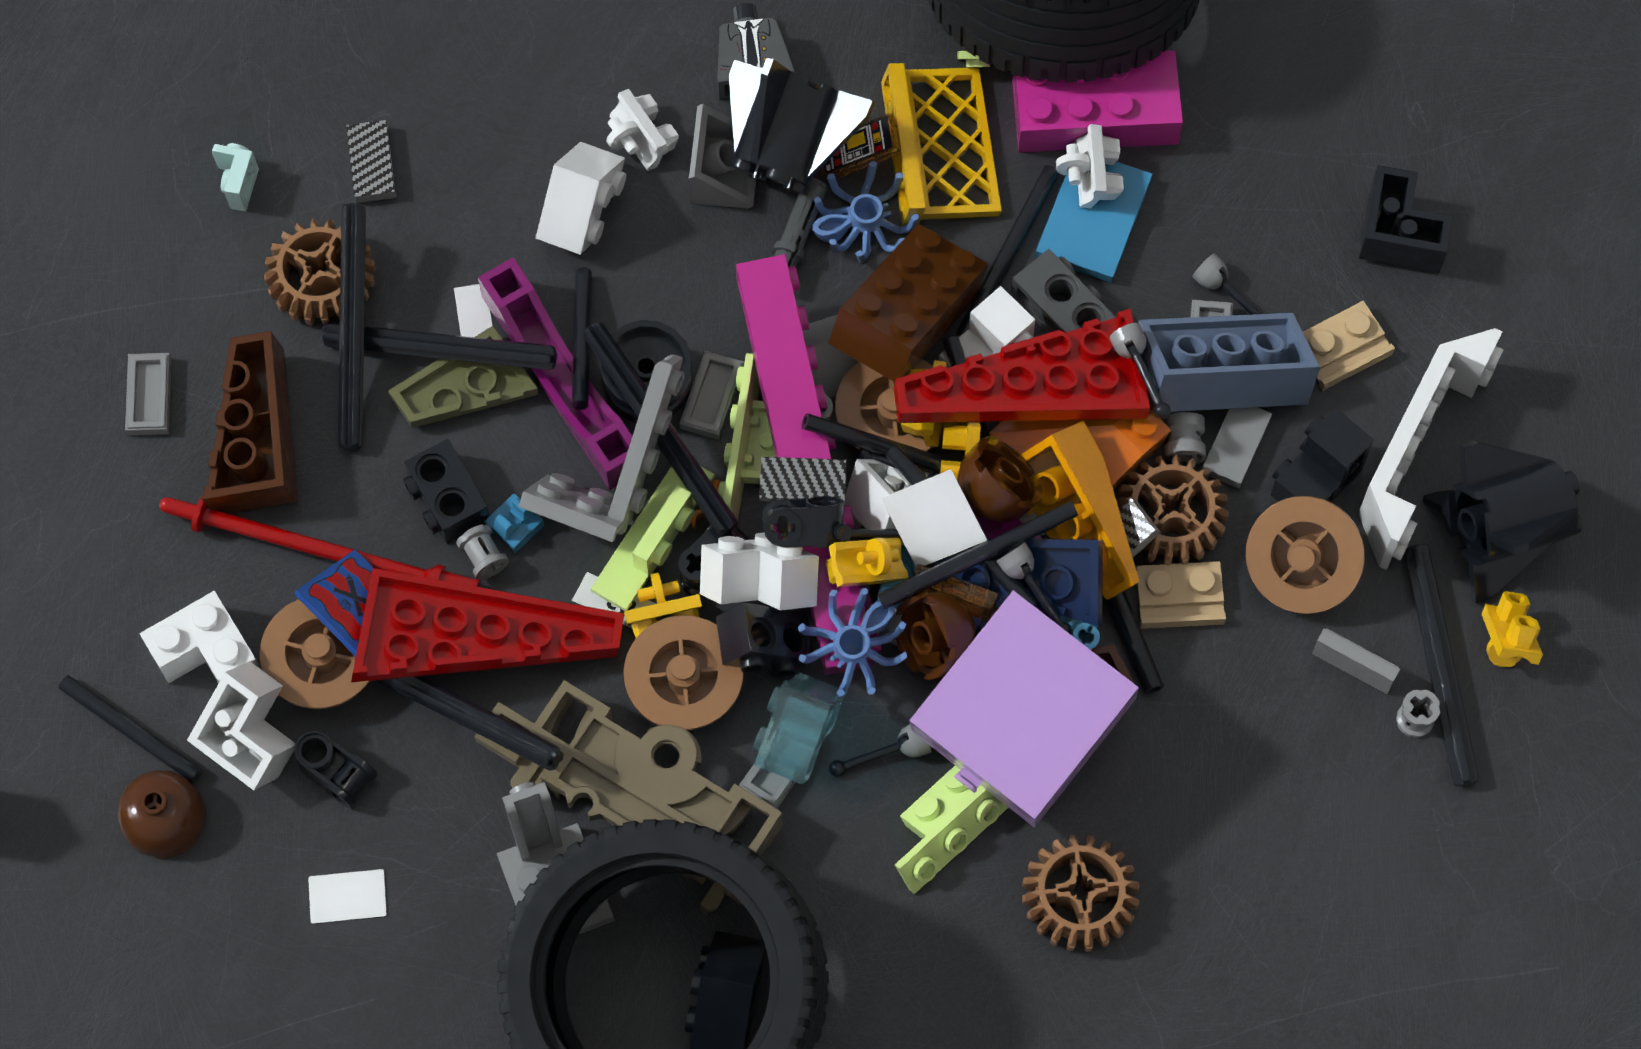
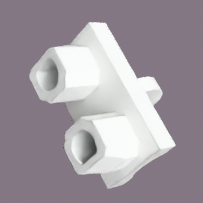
M629 89L619 92L617 96L619 103L609 116L611 119L608 121V125L611 127L612 132L608 135L606 142L612 150L625 148L629 155L635 153L647 171L657 168L662 155L675 148L679 135L671 124L655 127L652 123V120L656 119L658 108L657 103L650 94L634 97Z
M1090 124L1087 127L1088 133L1083 137L1077 138L1074 144H1068L1066 146L1067 154L1056 160L1057 172L1061 175L1069 176L1070 185H1078L1080 208L1091 209L1099 200H1115L1124 190L1123 176L1119 173L1105 171V164L1114 165L1119 159L1120 141L1116 138L1103 136L1102 125Z

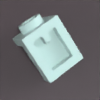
M230 143L227 146L214 144L212 149L213 157L217 167L224 170L221 179V192L225 194L230 209L246 212L259 171L254 154L248 148L239 144Z

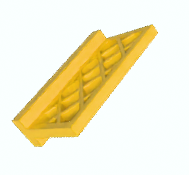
M904 63L888 64L881 81L885 114L888 116L891 135L894 175L896 176L898 172L903 174V179L897 192L902 226L907 225L914 214L919 216L917 225L920 220L1000 216L1002 209L979 67L905 70ZM970 80L972 93L965 101L948 88L953 81ZM911 82H925L936 91L925 102L912 92ZM940 95L958 107L949 119L931 106ZM963 112L977 122L978 129L971 137L953 124ZM924 113L942 126L932 138L920 130L917 125V121ZM946 130L964 143L954 155L937 143V140ZM920 142L925 145L922 149H921ZM968 148L982 157L983 165L977 172H974L959 160ZM929 149L947 162L937 174L923 164L922 157ZM951 167H954L969 179L960 191L942 179ZM926 178L930 181L928 185H926ZM975 184L988 194L989 204L976 205L964 195ZM935 185L952 198L947 206L930 207L928 193Z

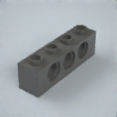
M1047 249L1012 278L1010 295L1035 318V321L1047 333L1057 330L1066 333L1081 328L1078 325L1080 322L1097 318L1102 322L1115 318L1118 314H1113L1103 304L1101 295L1093 286L1089 284L1085 286L1075 276L1076 272L1066 258L1062 256L1058 258L1050 249ZM1063 293L1070 299L1065 302H1058L1052 299L1051 295Z

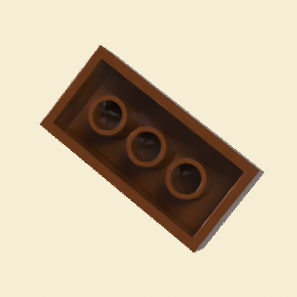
M918 224L843 304L839 310L828 344L894 382L897 378L907 376L911 369H914L973 302L988 263L941 237L936 232Z

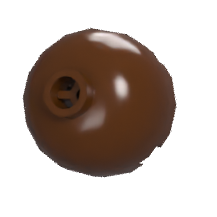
M984 437L961 461L957 481L975 517H981L996 523L1015 521L1042 499L1043 489L1041 483L1034 488L1030 477L1035 472L1017 451L1002 441L993 446L988 443L990 438Z
M938 591L927 592L904 600L897 608L896 616L902 614L901 621L906 623L903 632L895 638L900 654L903 652L907 653V658L904 660L906 665L913 672L922 671L927 675L924 679L931 680L945 676L976 638L975 621L968 608L957 597Z
M154 770L139 775L127 785L119 798L117 818L122 835L135 851L148 856H155L159 859H168L183 854L196 844L200 837L199 832L203 827V822L206 820V809L201 794L188 779L173 771Z

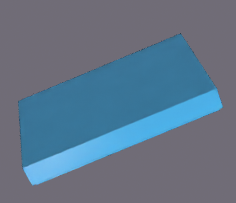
M1115 162L1114 165L1105 164V171L1119 173L1123 176V192L1115 200H1099L1091 209L1080 208L1078 185H1070L1069 176H1065L1036 249V258L1047 249H1050L1058 258L1060 256L1066 258L1075 271L1109 283L1113 282L1153 175L1152 173L1119 162Z

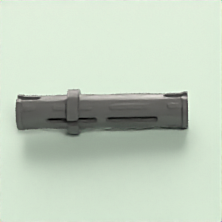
M812 178L805 195H798L780 241L775 242L773 246V255L785 254L788 267H796L804 259L805 252L803 248L818 213L814 198L819 196L823 200L828 190L827 185L819 179Z

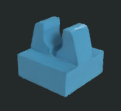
M513 493L484 523L490 526L492 534L516 554L545 525L539 515L518 507L521 499Z

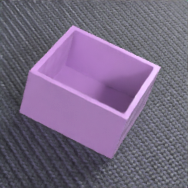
M1013 590L909 721L913 733L960 769L959 773L954 776L960 783L973 793L981 785L1035 828L1136 700L1139 687Z

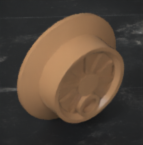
M923 359L914 367V369L933 368L931 364ZM861 362L854 365L844 376L837 390L835 400L837 422L924 451H929L933 448L932 446L925 445L923 436L903 432L897 417L893 390L895 382ZM943 422L940 439L943 437V429L945 422Z
M1295 496L1273 504L1255 521L1246 543V564L1256 588L1271 603L1295 613H1318L1337 606L1355 589L1364 568V544L1356 524L1340 507L1318 497Z
M299 599L281 609L272 618L264 631L260 644L262 671L283 685L278 695L295 706L307 709L336 707L356 697L370 682L351 683L355 663L354 655Z
M673 616L650 625L632 643L624 663L625 688L630 701L638 712L658 726L676 725L687 731L706 727L723 717L736 702L743 683L744 674L741 668L722 665L717 624L695 616Z

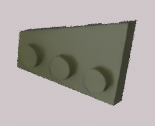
M493 326L475 336V338L503 340ZM441 358L388 390L391 399L411 428L539 395L538 388L523 367Z

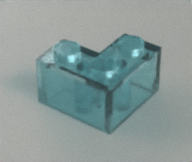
M798 673L789 681L785 680L781 688L776 687L768 703L767 711L773 714L768 728L762 726L756 736L752 750L758 752L754 765L803 784L811 776L824 738L834 728L845 695L839 697L836 693L839 690L838 687L803 673Z

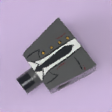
M743 3L733 8L734 22L725 23L719 27L717 75L719 101L731 99L729 73L734 60L763 68L767 57L774 59L794 72L776 19L771 17L758 19L757 9L754 4Z

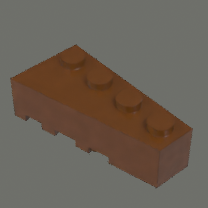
M271 331L232 337L229 342L222 390L224 391L221 410L217 411L215 423L217 427L214 450L211 449L208 463L210 467L208 485L204 486L202 500L210 509L228 514L298 502L284 348Z

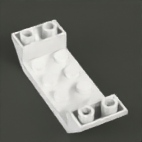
M1494 328L1439 345L1369 484L1358 513L1379 567L1387 570L1393 557L1398 560L1402 559L1418 524L1411 520L1416 505L1396 497L1395 494L1403 476L1406 475L1419 443L1422 442L1437 407L1439 408L1448 388L1472 398L1478 385L1487 387L1504 350L1497 346L1502 331Z

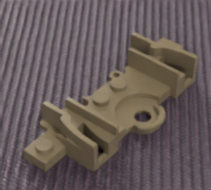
M565 680L535 723L500 702L492 710V713L558 746L560 751L563 752L564 757L557 769L549 771L477 733L474 736L477 743L519 768L511 779L512 788L526 782H534L535 785L545 782L547 789L554 793L555 798L561 801L564 796L566 797L569 808L573 807L577 799L582 797L589 798L593 802V807L588 812L590 821L603 819L612 826H621L624 822L630 821L643 823L644 819L677 820L680 823L686 821L706 826L730 836L744 822L752 809L756 808L769 816L753 842L748 846V848L760 856L769 847L783 826L782 812L735 783L730 791L727 792L695 772L696 765L701 764L702 756L697 740L689 731L676 725H659L647 730L648 732L640 739L613 722L610 707ZM575 698L585 704L588 710L577 728L575 737L570 744H567L555 735L563 717ZM662 745H672L679 751V761L671 768L658 766L654 760L655 751ZM683 874L685 878H692L702 885L707 879L703 877ZM714 882L702 900L700 909L703 914L708 916L711 912L718 909L725 896L730 897L741 905L743 904L728 889L718 882Z

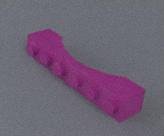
M514 257L478 277L482 298L511 341L553 345L556 348L558 357L554 369H529L610 491L618 484L632 435L621 418L609 407L590 381L588 408L576 410L572 407L573 355L555 328L534 287Z

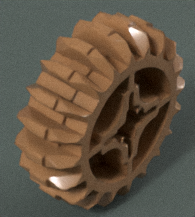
M312 218L310 228L304 229L301 224L296 223V234L291 235L283 231L281 238L284 244L272 243L271 251L274 256L266 257L265 261L266 268L269 271L265 272L264 279L266 284L270 286L268 289L270 298L277 300V307L282 313L289 311L290 318L295 322L304 316L306 324L310 327L316 318H321L323 325L328 322L330 323L329 317L335 315L340 321L341 269L338 267L341 256V226L336 229L334 221L330 218L324 227H319L318 221ZM366 244L365 301L368 302L370 296L367 288H372L375 285L372 273L375 272L376 266L374 260L371 259V249ZM292 268L298 270L299 276L302 277L300 280L301 287L298 291L288 283Z
M1176 454L1172 457L1171 464L1166 465L1164 459L1159 455L1155 459L1154 468L1144 461L1139 467L1140 474L1131 471L1127 475L1128 484H1122L1119 488L1118 495L1122 498L1116 500L1119 509L1130 499L1139 502L1143 498L1148 502L1147 508L1154 514L1152 521L1161 533L1138 552L1141 553L1144 549L1148 550L1147 560L1149 563L1154 562L1156 556L1159 555L1164 556L1163 563L1165 565H1171L1173 557H1178L1179 562L1184 565L1189 561V553L1197 560H1200L1204 557V548L1214 550L1217 545L1215 537H1222L1224 535L1226 527L1222 523L1228 520L1229 511L1222 507L1227 503V495L1217 493L1221 487L1220 479L1207 481L1210 475L1208 467L1199 472L1194 470L1196 465L1194 458L1188 461L1187 466L1179 465L1180 458ZM1175 485L1179 486V488L1171 490L1162 486ZM1194 496L1198 498L1205 512L1203 524L1195 519L1196 513L1189 507ZM1180 505L1179 512L1174 510L1170 514L1167 513L1163 517L1165 509L1167 511H1170L1173 508H1177ZM1168 532H1177L1182 536L1169 537L1164 536V534Z
M1070 835L1068 848H1065L1063 843L1056 839L1052 843L1054 854L1047 849L1041 848L1038 852V857L1042 863L1031 861L1028 865V871L1033 876L1023 878L1022 887L1031 892L1022 896V904L1035 906L1027 912L1026 917L1028 921L1042 919L1037 926L1036 932L1039 935H1043L1051 929L1053 934L1050 943L1054 946L1059 943L1061 937L1068 939V951H1074L1076 941H1083L1085 952H1090L1093 948L1094 938L1097 939L1099 945L1103 948L1107 947L1110 942L1107 932L1118 939L1121 938L1124 933L1121 924L1131 925L1134 920V916L1128 910L1137 909L1139 906V899L1131 895L1139 891V882L1127 880L1134 874V867L1132 865L1119 867L1125 857L1123 851L1116 852L1112 857L1109 856L1111 843L1105 841L1102 843L1101 848L1097 849L1093 847L1095 839L1092 835L1087 836L1085 846L1079 845L1076 835ZM1070 864V879L1064 883L1056 884L1055 889L1045 890L1048 878L1060 867ZM1085 864L1100 869L1108 876L1111 882H1107L1106 878L1097 879L1092 877L1087 872ZM1077 878H1079V885L1085 887L1084 892L1090 891L1088 892L1084 909L1082 900L1076 899L1077 894L1072 896ZM1108 897H1116V904L1112 911L1101 920L1092 923V907L1095 904L1105 902ZM1050 904H1054L1055 908L1063 907L1071 910L1075 916L1076 923L1060 917L1051 908Z

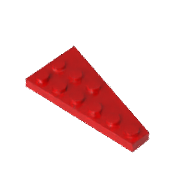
M1131 308L1118 312L1117 317L1100 322L1097 318L1084 322L1082 328L1066 333L1057 330L1003 346L999 353L983 357L981 353L966 358V363L946 368L940 365L895 379L893 390L898 423L1147 419L1150 404L1147 388L1133 358L1128 359L1118 355L1109 339L1115 330L1124 325L1134 323Z
M372 568L351 683L617 657L620 648L624 613Z

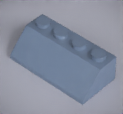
M1293 313L1146 319L1138 321L1146 337V347L1141 357L1162 401L1170 406L1171 412L1309 404L1320 365ZM1147 389L1149 404L1154 413L1155 404Z

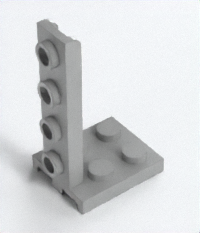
M672 354L655 365L614 495L600 488H590L589 490L574 485L575 480L559 473H552L551 476L547 474L524 490L518 507L610 542L615 541L616 534L622 535L625 533L627 526H632L636 521L638 513L641 511L646 500L647 489L642 487L646 474L653 473L659 459L660 451L655 449L659 434L664 435L671 421L672 411L667 410L671 395L676 396L684 380L685 373L680 371L683 357Z
M534 782L520 784L509 791L510 795L502 797L517 846L496 854L515 905H517L518 901L523 900L525 896L524 891L530 883L534 884L538 879L536 875L544 867L548 868L552 864L550 861L559 853L564 854L567 851L566 848L576 841H584L578 823L559 830L551 797L545 782L537 785ZM607 899L590 915L579 934L614 921Z

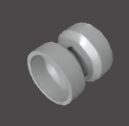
M1177 412L1170 414L1163 420L1171 429L1168 434V442L1164 446V460L1167 463L1171 464L1172 457L1176 454L1180 458L1179 465L1187 466L1188 461L1193 458L1196 464L1206 459V445L1201 441L1200 437L1205 432V418L1203 415L1194 412Z

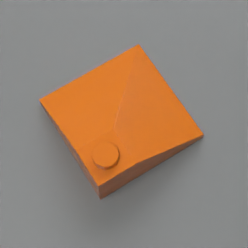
M1150 409L1147 419L1002 421L989 434L990 436L997 437L998 442L1002 441L1008 444L1021 455L1050 435L1084 421L1104 457L1114 490L1127 479V475L1131 471L1135 472L1141 463L1146 462L1159 450L1171 429L1161 419L1157 418Z

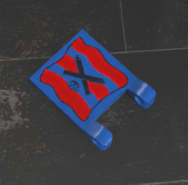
M356 549L301 586L294 594L350 650L355 658L373 568Z

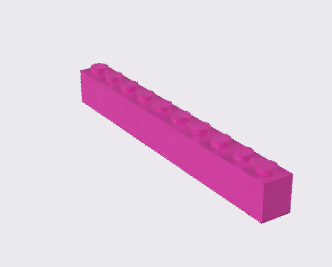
M785 254L736 264L737 284L776 457L831 459L829 450L836 449L835 439L804 430L801 427L806 413L822 417L820 410L827 409L822 384L815 386L811 370L818 369L814 346H806L803 331L809 330L804 305H796L794 291L800 290L796 267H788ZM845 505L844 524L854 529L850 506ZM803 546V550L819 556L817 606L810 607L814 627L838 632V629L829 617V593L832 590L838 591L837 614L844 625L848 626L860 590L862 588L868 589V587H860V585L837 587V584L832 585L829 581L826 561L831 558L829 548ZM869 589L857 626H861L866 611L872 606ZM873 633L869 637H878L879 633ZM816 636L819 649L833 643L831 639ZM881 645L871 647L875 652L882 651ZM834 651L821 657L824 675L846 670V662L841 668H838L837 665L840 661L838 658L832 662L830 661L831 656L835 653ZM869 657L866 658L869 666L875 664L874 660ZM856 663L855 669L860 668L859 663Z

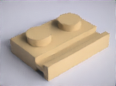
M1364 300L1303 331L1320 365L1317 380L1322 391L1393 355L1395 349L1392 343L1389 344L1385 338V332Z
M1220 561L1187 563L1184 565L1179 563L1136 566L1140 581L1136 584L1140 629L1225 624L1226 614L1224 613Z

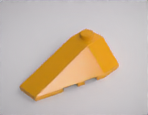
M1081 421L1056 432L1022 453L1021 456L1030 464L1035 472L1030 477L1034 488L1041 483L1043 489L1042 499L1027 512L1028 515L1036 513L1037 516H1040L1064 503L1072 501L1078 516L1048 530L1046 534L1051 539L1103 540L1102 595L1107 600L1140 582L1104 457L1085 422Z

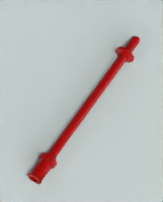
M201 496L197 504L171 497L163 498L159 504L162 512L191 520V530L198 533L203 530L205 525L336 562L355 550L210 509L202 500L203 496ZM356 550L375 569L481 587V579H474L446 571V566L436 564L435 567L426 570Z

